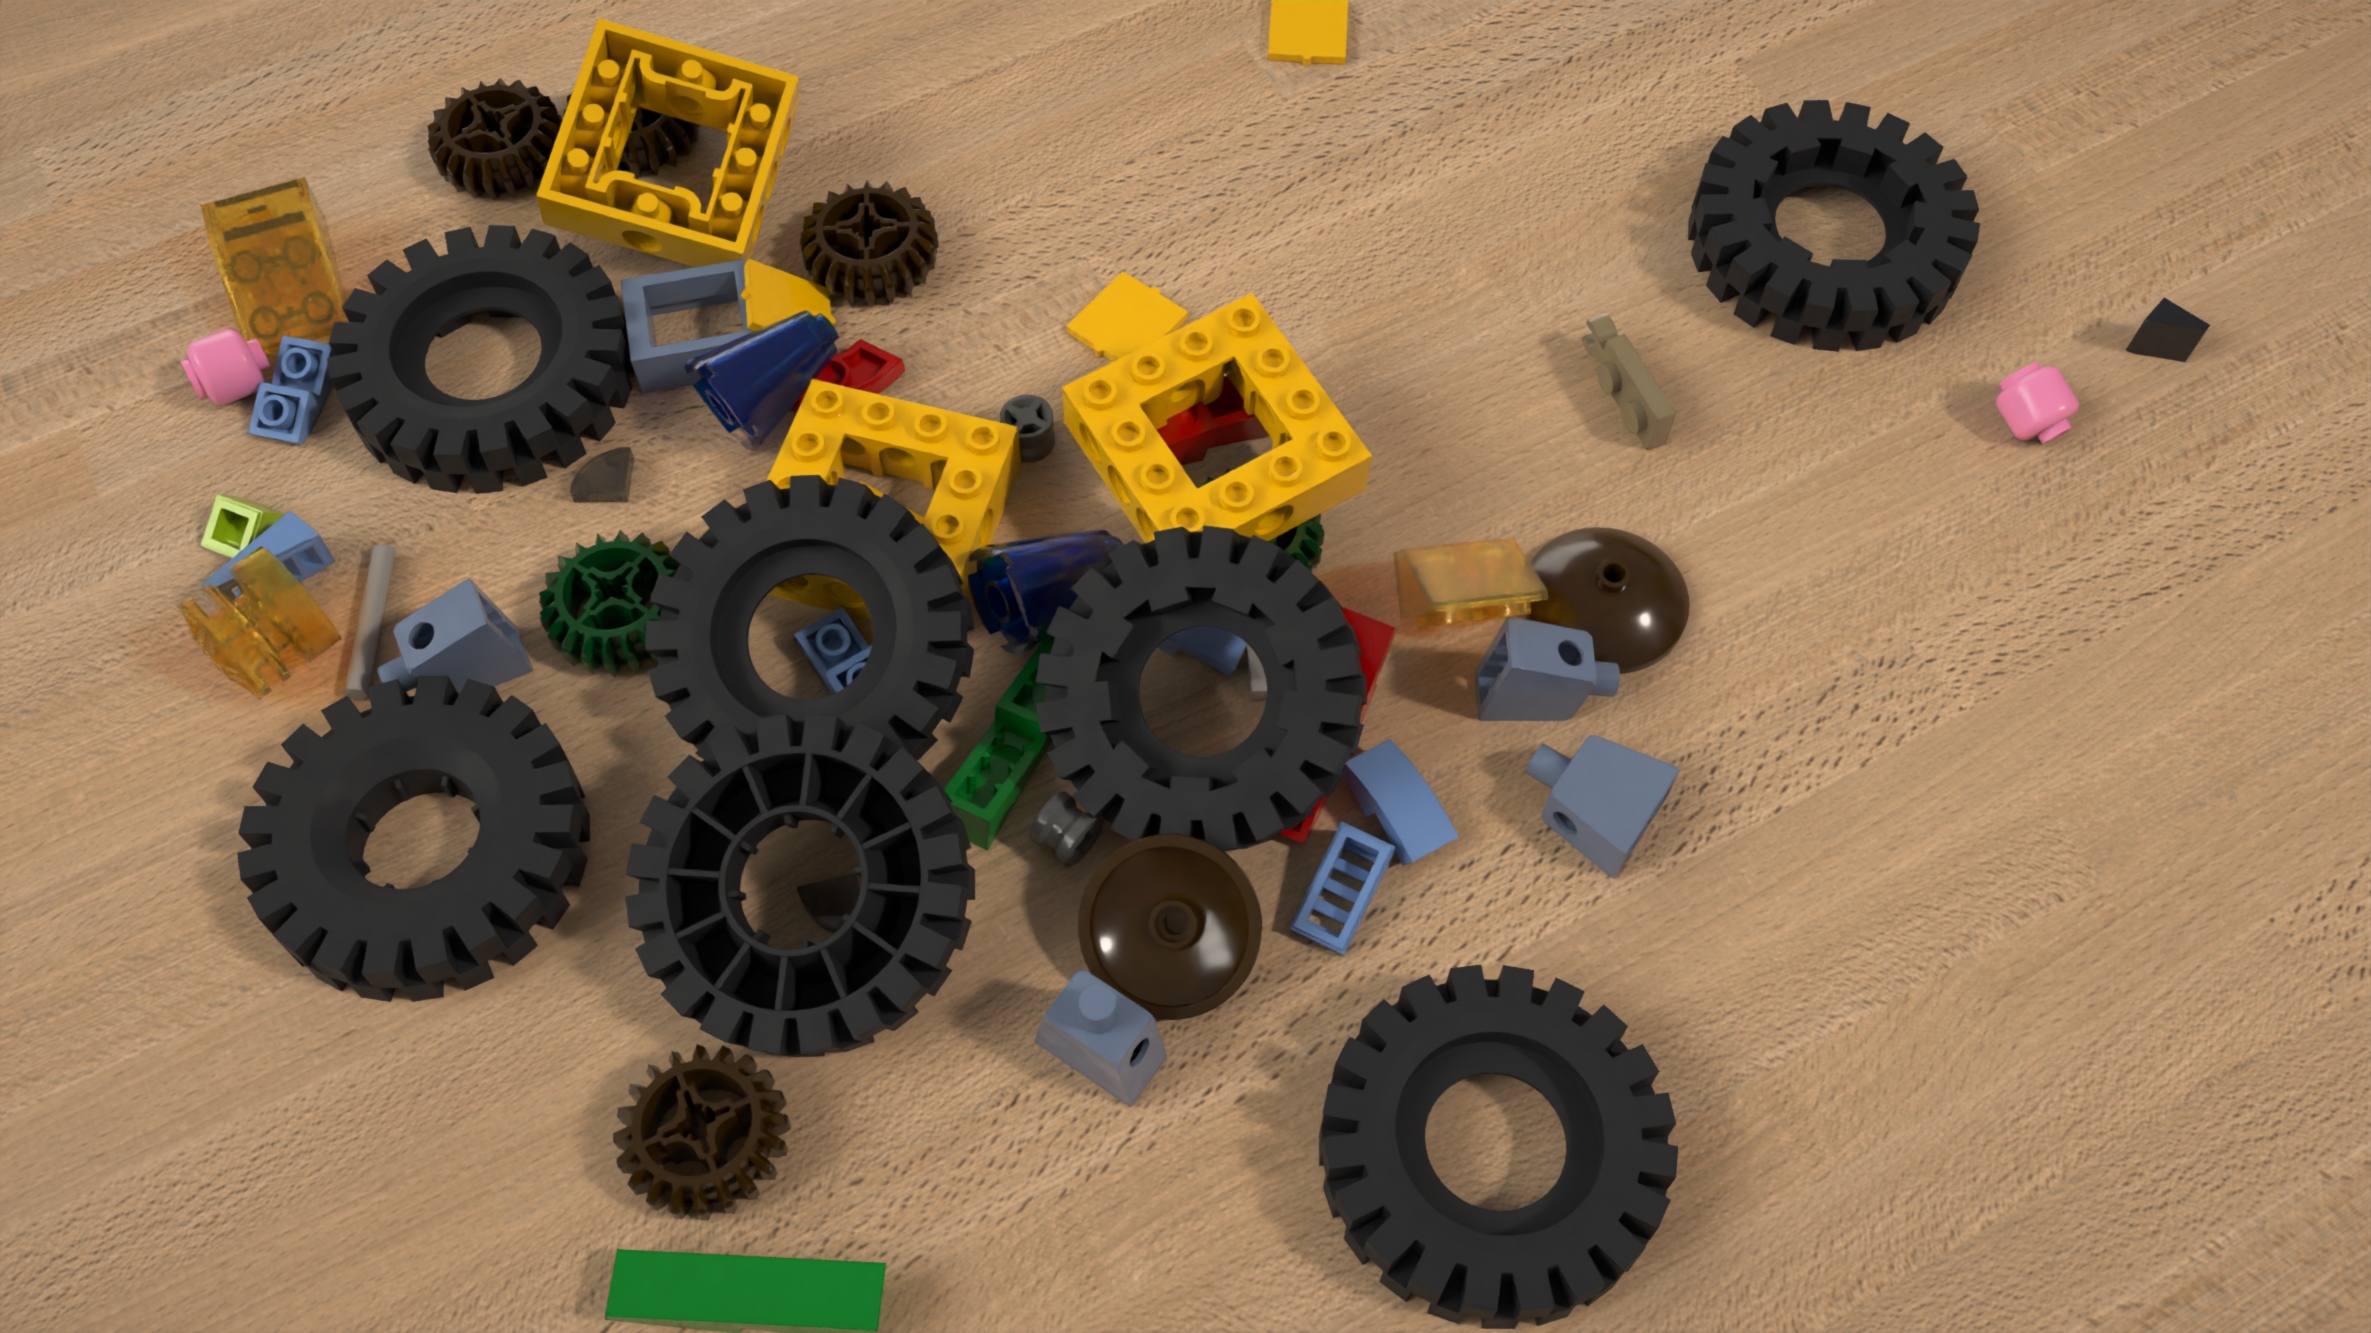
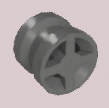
M1032 394L1019 395L1005 403L1000 412V423L1018 427L1021 462H1036L1048 456L1055 445L1053 410L1049 403L1043 398Z
M1060 792L1054 795L1040 810L1030 828L1029 838L1040 847L1050 846L1056 851L1058 861L1066 867H1072L1088 853L1096 842L1103 827V820L1101 817H1093L1089 812H1082L1077 808L1075 798L1067 792Z

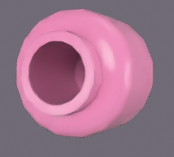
M226 328L191 342L186 350L188 358L180 361L200 401L209 398L211 402L218 406H224L257 393L259 383L264 382L261 371L271 367L258 340L253 338L245 341L241 333L233 328Z
M2034 362L1999 383L2002 391L1996 397L1995 404L2013 435L2018 440L2027 441L2038 437L2042 445L2072 429L2067 419L2077 412L2079 401L2057 367L2046 366L2041 368L2038 362Z

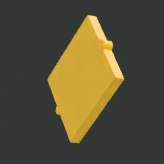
M1272 0L1267 60L1302 62L1304 66H1309L1311 63L1345 65L1349 0Z
M748 259L744 264L745 289L741 293V297L746 300L747 329L830 357L834 352L832 327L836 323V319L831 316L830 293L827 292V288Z
M1122 271L1066 326V332L1092 348L1096 357L1104 356L1113 362L1176 331L1188 319V311L1162 296L1159 288L1153 287L1151 289Z

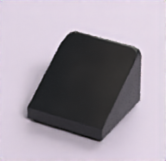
M2164 297L2143 321L2126 350L2138 355L2186 362L2211 325Z

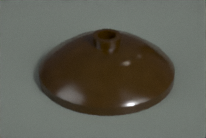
M1591 527L1577 529L1556 537L1542 547L1532 559L1522 587V606L1526 620L1587 631L1593 639L1595 661L1617 663L1620 674L1645 669L1668 655L1680 640L1689 616L1688 589L1675 563L1666 553L1650 541L1620 529ZM1605 577H1612L1620 582L1613 583L1608 581Z
M1183 834L1147 836L1115 851L1099 866L1091 877L1084 891L1079 909L1078 936L1080 948L1090 973L1147 1010L1155 1019L1181 1020L1205 1014L1226 1002L1250 975L1256 963L1262 941L1263 927L1260 903L1246 873L1234 859L1217 846L1205 840ZM1178 911L1184 915L1187 924L1183 932H1173L1168 928L1166 918L1169 912Z

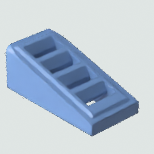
M289 511L203 582L202 587L221 613L230 620L320 572L334 562L335 559L321 536L303 520ZM240 585V587L237 590H235L234 592L231 591V589Z
M1341 821L1289 930L1344 956L1395 854L1396 847ZM1344 849L1373 862L1371 871L1368 872L1341 859L1340 857ZM1334 869L1363 882L1364 885L1361 892L1331 879L1330 877ZM1325 889L1354 903L1351 912H1346L1319 899L1323 890ZM1313 910L1345 924L1340 935L1308 920Z

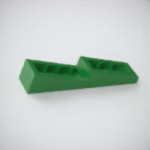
M1050 634L1045 637L997 702L995 720L944 788L953 801L950 803L952 809L963 820L970 843L987 851L1052 742L1050 734L1040 732L1036 703L1046 701V685L1036 683L1040 653L1051 654L1055 637Z
M617 1249L605 1320L728 1333H740V1328L783 1333H877L886 1263Z

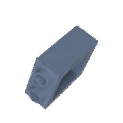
M745 259L621 280L630 358L642 393L767 372L764 350L773 349L771 337L747 329L746 300L741 297V293L745 289ZM739 301L744 331L657 346L653 315Z

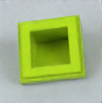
M217 494L200 546L233 558L285 514L245 498Z

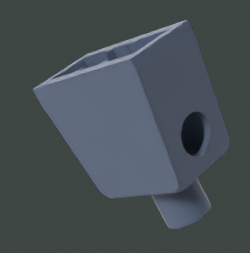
M470 578L398 622L393 632L402 656L378 667V674L382 683L398 679L406 692L417 687L418 676H448L458 694H460L467 679L497 686L533 671L517 626Z
M1507 617L1475 669L1478 719L1482 721H1566L1572 719L1588 695L1614 697L1620 683L1619 666L1617 663L1595 661L1593 639L1587 631L1516 617Z
M1589 735L1572 760L1543 743L1532 757L1525 773L1552 789L1541 815L1544 823L1607 875L1615 879L1669 796L1680 769L1600 736Z
M1079 969L1047 1010L1041 1020L1035 1038L1036 1044L1129 1107L1133 1106L1167 1059L1155 1018L1147 1010L1083 969ZM1133 1051H1135L1136 1053H1138V1055H1137V1057L1130 1063V1059H1131L1132 1053H1133Z

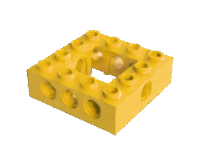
M598 18L536 195L543 224L694 267L751 259L799 107V76ZM638 107L727 132V149L721 168H715L712 175L713 192L706 214L702 213L699 198L694 192L686 188L675 186L674 190L637 180L633 173L617 170Z
M1253 293L1062 387L1065 425L1145 543L1155 540L1154 532L1182 526L1190 532L1203 531V526L1229 528L1235 530L1239 535L1250 538L1255 535L1268 542L1366 490L1372 460L1371 453ZM1224 374H1226L1244 399L1243 408L1247 414L1251 415L1254 413L1272 438L1273 450L1197 489L1157 430L1167 425V419L1195 404L1202 402L1206 405L1217 399L1223 391Z
M812 379L766 481L771 480L777 487L784 489L790 488V476L820 475L828 485H837L839 477L846 479L843 464L871 470L873 476L881 478L888 474L922 482L924 488L932 490L937 486L923 524L953 561L964 583L960 585L962 593L970 601L1022 465L1018 427ZM803 575L795 577L778 585L767 594L830 611H836L843 607L850 616L872 621L869 610L861 596L845 582L830 576Z

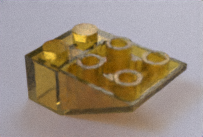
M305 177L201 205L208 241L238 330L245 341L256 338L264 354L279 351L282 335L314 341L331 336L334 322H349L342 309L346 302V296L326 218Z
M1514 537L1408 548L1393 553L1400 619L1416 617L1417 628L1449 625L1472 620V622L1497 620L1531 614L1530 603L1548 599L1547 589Z

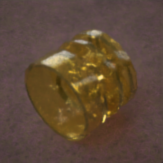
M262 546L229 568L231 577L241 592L233 600L211 583L202 588L203 593L217 610L211 616L190 597L177 606L186 620L192 639L208 659L230 682L233 681L245 688L259 701L271 693L272 690L257 669L265 665L284 683L291 678V674L280 656V652L288 647L299 657L311 663L341 640L337 629L311 595L286 567Z

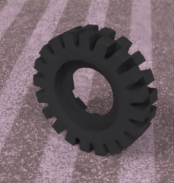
M1804 100L1798 118L1788 103L1766 108L1761 122L1752 115L1748 116L1733 126L1730 138L1721 137L1712 149L1708 163H1705L1688 221V240H1694L1691 256L1697 271H1711L1706 286L1720 303L1740 294L1734 315L1753 328L1770 312L1777 315L1778 317L1770 336L1795 345L1803 325L1812 327L1813 349L1839 352L1847 331L1856 351L1881 348L1887 333L1896 343L1917 334L1922 322L1924 321L1930 325L1944 310L1949 298H1952L1972 257V252L1978 242L1980 223L1973 222L1979 211L1974 190H1962L1967 179L1965 172L1955 159L1936 164L1944 148L1926 132L1908 144H1904L1903 139L1909 128V122L1887 113L1879 126L1873 129L1867 126L1871 107L1850 102L1845 103L1839 121L1833 120L1829 100ZM1832 186L1845 189L1865 199L1879 213L1885 227V243L1880 252L1868 261L1832 259L1830 267L1810 261L1813 255L1812 252L1786 236L1783 239L1781 238L1776 226V210L1788 195L1802 188Z
M489 225L484 247H479L471 227L444 232L448 254L438 256L426 238L402 249L412 269L411 271L406 273L389 260H385L367 276L376 294L357 288L353 290L342 306L349 322H334L329 345L335 356L327 359L330 380L337 390L335 394L368 451L380 464L387 460L394 474L414 484L424 474L431 489L451 493L458 492L464 476L467 475L475 493L480 494L503 491L504 469L514 468L523 487L548 478L540 457L550 453L564 468H567L587 454L579 433L601 441L616 423L610 407L625 408L632 390L628 374H635L630 358L626 320L618 296L615 294L612 282L600 265L593 268L589 254L571 242L560 249L555 235L531 229L523 243H521L515 226ZM488 311L490 317L524 318L536 328L541 338L539 361L526 380L504 394L480 400L456 398L435 387L427 376L425 359L431 342L437 334L442 338L470 323L471 320L468 314Z
M820 475L790 476V488L784 489L777 487L771 480L743 489L747 503L734 508L724 499L701 516L709 529L699 540L686 531L669 554L681 564L674 577L659 573L650 601L662 608L660 621H646L645 650L658 658V667L649 669L648 673L655 697L668 703L671 709L665 717L682 740L693 744L698 749L695 754L705 759L713 753L707 741L733 727L747 734L757 730L755 719L786 713L794 721H805L807 713L837 716L845 724L854 727L859 722L884 734L892 743L900 748L903 747L911 756L919 760L938 741L932 732L939 722L943 719L951 723L963 699V696L957 692L961 677L970 678L974 649L967 643V633L974 630L970 601L963 595L960 587L964 583L951 558L941 548L939 542L924 524H920L912 513L886 494L882 498L875 495L865 484L839 477L837 485H828ZM803 575H825L841 580L851 586L865 602L873 625L871 652L860 674L839 692L812 700L790 698L770 688L755 670L748 647L750 623L761 601L778 585Z
M1182 526L1154 532L1155 540L1140 544L1136 540H1132L1110 552L1108 555L1112 563L1102 571L1091 567L1071 588L1078 597L1069 610L1061 606L1058 607L1046 632L1055 637L1051 654L1040 653L1036 683L1046 685V701L1036 703L1040 732L1051 735L1055 749L1047 752L1060 779L1070 780L1078 790L1073 797L1093 817H1103L1112 824L1111 830L1132 841L1157 834H1183L1205 840L1224 852L1247 849L1273 840L1272 837L1284 830H1292L1314 813L1312 808L1324 796L1330 797L1346 774L1342 769L1350 753H1356L1364 727L1363 724H1360L1362 705H1367L1366 674L1361 670L1359 658L1363 654L1354 628L1348 623L1342 612L1343 607L1327 586L1298 559L1295 560L1280 547L1255 535L1252 538L1239 535L1235 530L1229 528L1203 526V531L1190 532ZM1194 627L1220 628L1235 634L1245 641L1259 658L1267 682L1265 709L1254 731L1234 749L1209 757L1185 755L1162 743L1149 728L1141 710L1139 697L1142 672L1154 650L1170 636Z
M1480 964L1450 968L1446 983L1436 986L1430 974L1401 988L1397 1003L1391 1006L1383 999L1362 1019L1359 1035L1356 1039L1348 1038L1335 1063L1331 1084H1328L1319 1132V1166H1324L1326 1176L1323 1190L1332 1217L1341 1216L1347 1227L1344 1240L1362 1265L1372 1260L1383 1271L1379 1282L1405 1302L1414 1293L1430 1302L1428 1314L1456 1324L1460 1323L1463 1315L1480 1317L1482 1329H1515L1521 1319L1534 1318L1536 1325L1540 1326L1568 1317L1575 1306L1583 1302L1589 1306L1612 1289L1624 1272L1629 1271L1646 1248L1645 1246L1658 1230L1671 1200L1666 1197L1667 1189L1676 1179L1678 1146L1668 1144V1135L1676 1125V1120L1669 1093L1655 1094L1652 1083L1660 1071L1643 1044L1631 1050L1627 1049L1621 1038L1628 1026L1604 1004L1591 1015L1578 1006L1585 991L1565 981L1555 978L1550 990L1546 991L1533 987L1534 970L1503 965L1498 980L1484 979ZM1483 1074L1504 1075L1518 1079L1542 1094L1556 1111L1565 1134V1163L1556 1184L1541 1199L1519 1209L1507 1211L1488 1210L1471 1205L1457 1197L1436 1175L1426 1149L1425 1129L1427 1119L1437 1099L1449 1087L1463 1079Z

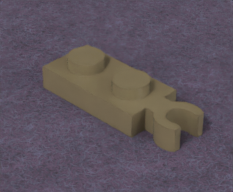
M1604 313L1587 319L1586 324L1592 333L1583 336L1582 342L1587 352L1591 356L1596 357L1600 363L1597 367V377L1601 388L1605 393L1612 395L1622 411L1626 427L1631 433L1637 434L1647 451L1665 445L1676 416V411L1625 334L1618 336L1610 316Z

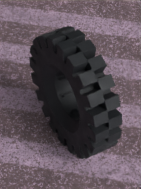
M418 676L415 696L409 697L399 680L395 679L368 687L371 709L360 713L348 695L322 709L321 712L332 728L322 737L302 724L281 744L294 763L290 768L271 762L266 763L253 785V789L263 799L266 806H244L238 833L251 847L249 850L237 853L241 881L253 893L247 899L259 920L273 934L277 941L302 967L305 965L317 979L340 991H343L349 983L361 998L391 1002L396 988H401L412 1002L444 997V979L455 977L465 991L494 978L488 960L500 953L513 966L538 946L529 933L531 927L536 922H539L554 929L569 908L570 903L561 888L563 884L580 886L588 859L579 842L590 841V814L581 800L585 798V794L577 775L560 743L546 723L540 724L533 709L513 695L503 702L495 686L467 679L460 694H458L448 676ZM429 793H447L449 797L453 798L459 795L476 804L471 809L480 823L477 839L473 847L469 848L467 857L452 872L439 880L432 881L428 885L411 889H396L389 883L382 887L365 878L371 872L370 867L363 859L367 839L376 828L375 825L395 806L413 797Z
M786 713L755 719L756 731L745 734L736 727H733L707 741L713 753L703 761L688 755L668 776L677 786L666 801L654 795L639 823L651 828V832L646 845L632 844L626 875L639 879L638 894L625 896L629 928L642 931L645 941L644 944L638 946L635 950L647 975L661 979L666 986V989L661 993L665 1000L681 1016L695 1019L701 1023L700 1030L726 1043L747 1047L748 1050L791 1057L825 1056V1052L834 1050L848 1052L875 1042L873 1036L885 1029L895 1031L919 1013L915 1005L927 993L935 996L953 971L946 965L954 949L963 950L972 922L965 917L967 900H975V869L968 864L966 850L971 849V844L963 820L955 814L950 805L953 801L937 779L903 747L900 748L892 743L884 734L859 722L854 727L845 724L837 716L807 713L805 721H794ZM803 820L831 823L833 825L830 832L840 839L846 834L853 843L859 857L861 866L854 868L855 874L862 877L857 904L851 915L845 913L842 917L846 921L845 924L835 934L821 943L815 945L814 942L806 940L802 941V949L783 950L773 948L767 944L771 936L761 930L755 933L745 917L741 901L746 900V893L740 891L745 864L751 853L756 855L759 851L756 848L759 842L781 826L787 825L792 829L798 828V821Z

